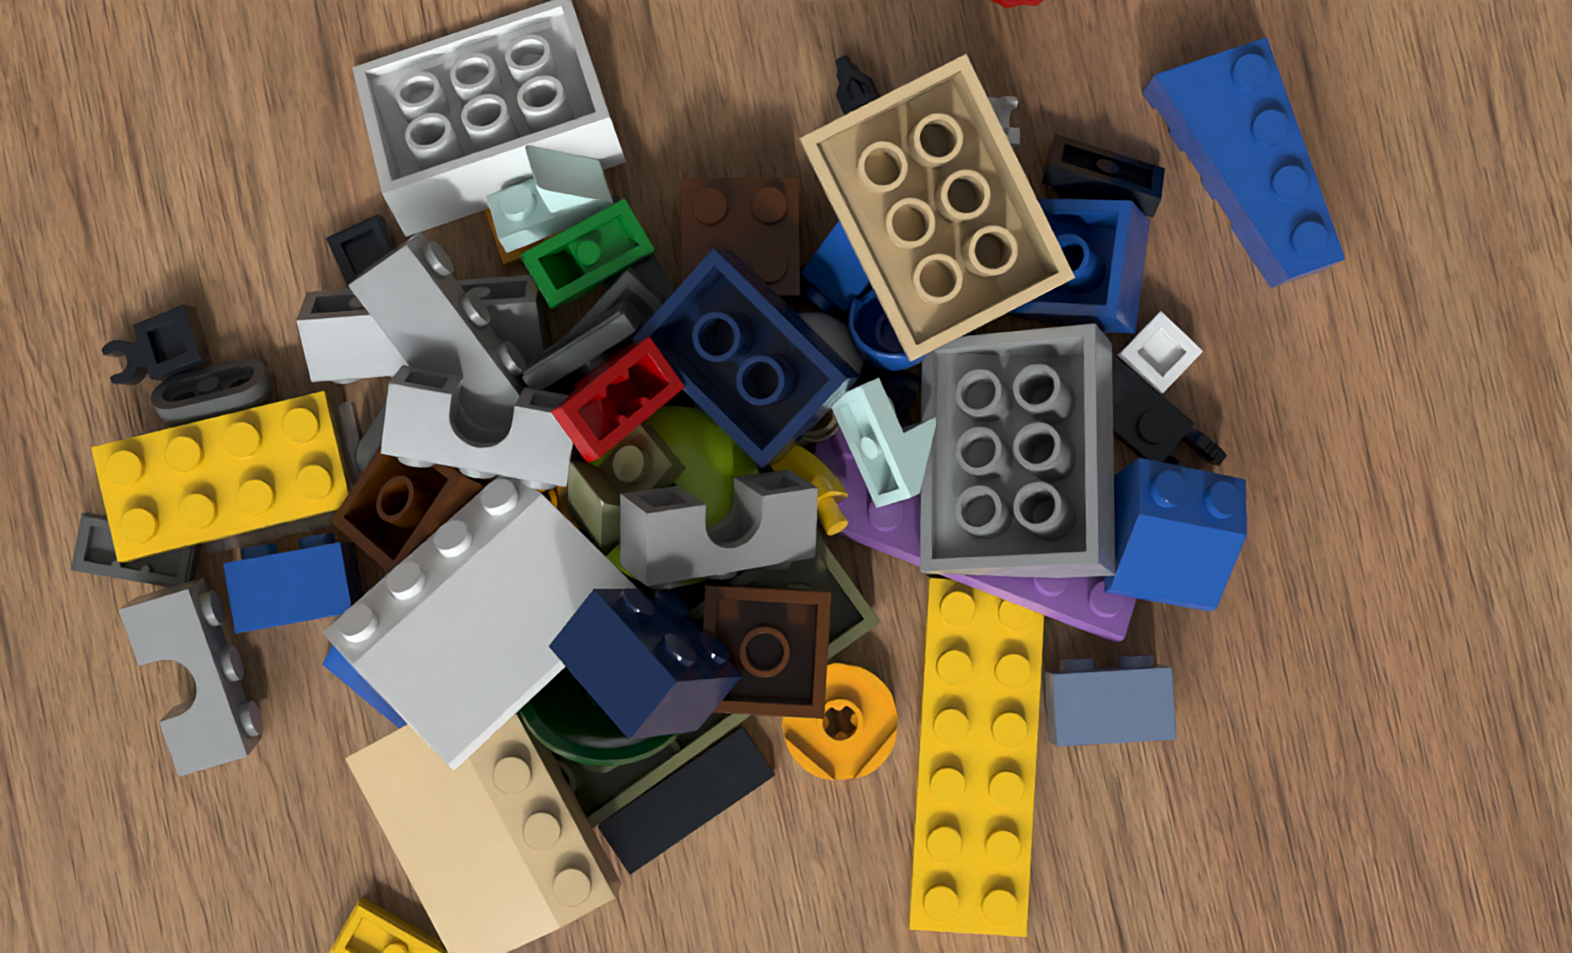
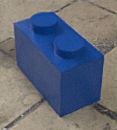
M326 533L299 538L300 549L278 553L277 543L241 549L243 560L223 563L235 634L342 615L363 597L354 542L336 543L334 533Z

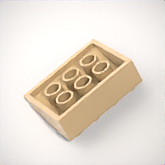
M967 54L799 138L909 362L1075 278Z
M519 711L454 771L408 724L345 758L448 953H507L562 928L616 898L622 884L550 749L533 735L523 721Z

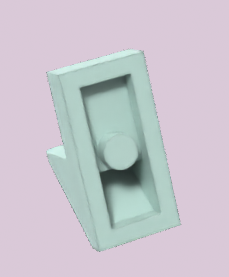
M534 146L525 147L533 177L487 195L498 240L507 253L566 230L614 204L599 159Z
M879 378L847 390L831 408L876 508L919 494L936 428V417L901 428L895 415L894 405L886 395Z

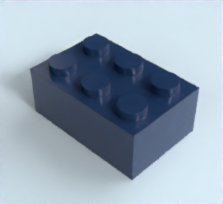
M713 248L632 338L635 343L647 337L652 339L685 386L683 390L761 468L779 463L861 377L732 250Z

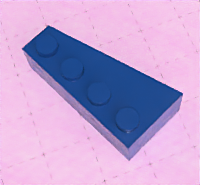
M1267 37L1154 75L1142 91V94L1151 108L1158 110L1170 129L1169 135L1180 152L1185 151L1203 179L1200 182L1211 199L1217 200L1231 221V229L1270 288L1324 271L1345 260Z

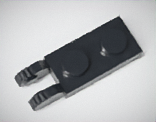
M1112 354L1113 435L1140 458L1188 467L1170 455L1171 451L1182 440L1204 461L1219 467L1227 457L1222 448L1203 432L1192 427L1195 423Z

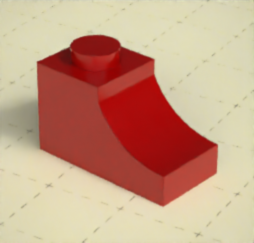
M647 337L616 351L603 364L574 385L576 389L550 412L587 463L602 457L684 389L685 386L652 339Z

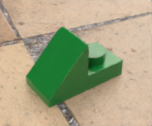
M624 198L525 251L520 255V258L552 309L593 293L600 283L622 272L629 265L633 266L651 256L655 249Z

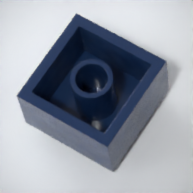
M593 589L548 646L629 740L697 731L742 677L737 669L728 661L730 655L726 647L714 636L702 632L687 616L689 609L685 602L667 589Z

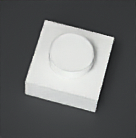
M1160 311L1134 336L1117 356L1158 393L1162 394L1203 351Z

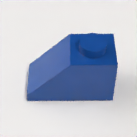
M838 221L800 273V283L806 287L801 295L816 310L828 315L834 311L844 319L850 311L852 300L855 297L860 299L872 286Z

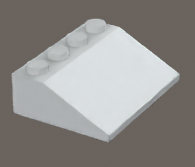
M552 0L352 67L381 191L405 236L489 209L487 195L532 178V171L525 151V147L528 146L599 159L603 170L626 163L572 0Z
M499 475L322 633L371 687L454 771L566 667L548 646L593 589L638 588L539 491L523 485L518 478Z

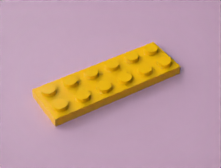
M928 577L908 927L909 930L1027 937L1044 615L953 579Z

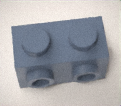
M1153 654L1118 656V666L1095 667V658L1091 657L1059 659L1060 670H1044L1048 740L1057 747L1177 739L1172 667L1154 664Z

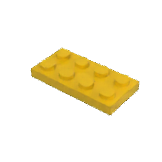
M325 391L91 447L118 562H129L336 511L352 490L329 393Z

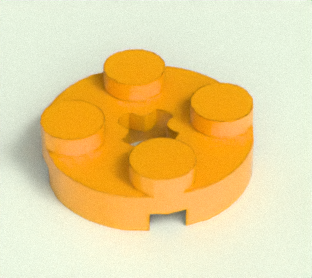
M842 662L827 664L825 713L831 707L838 711L842 710L845 706L851 708L854 713L851 715L850 721L855 726L852 733L847 735L845 732L839 731L834 736L828 734L825 729L829 725V720L825 715L824 719L782 717L784 738L791 756L803 769L821 779L846 780L853 777L855 779L866 776L881 766L895 745L898 715L893 696L878 676L859 665Z

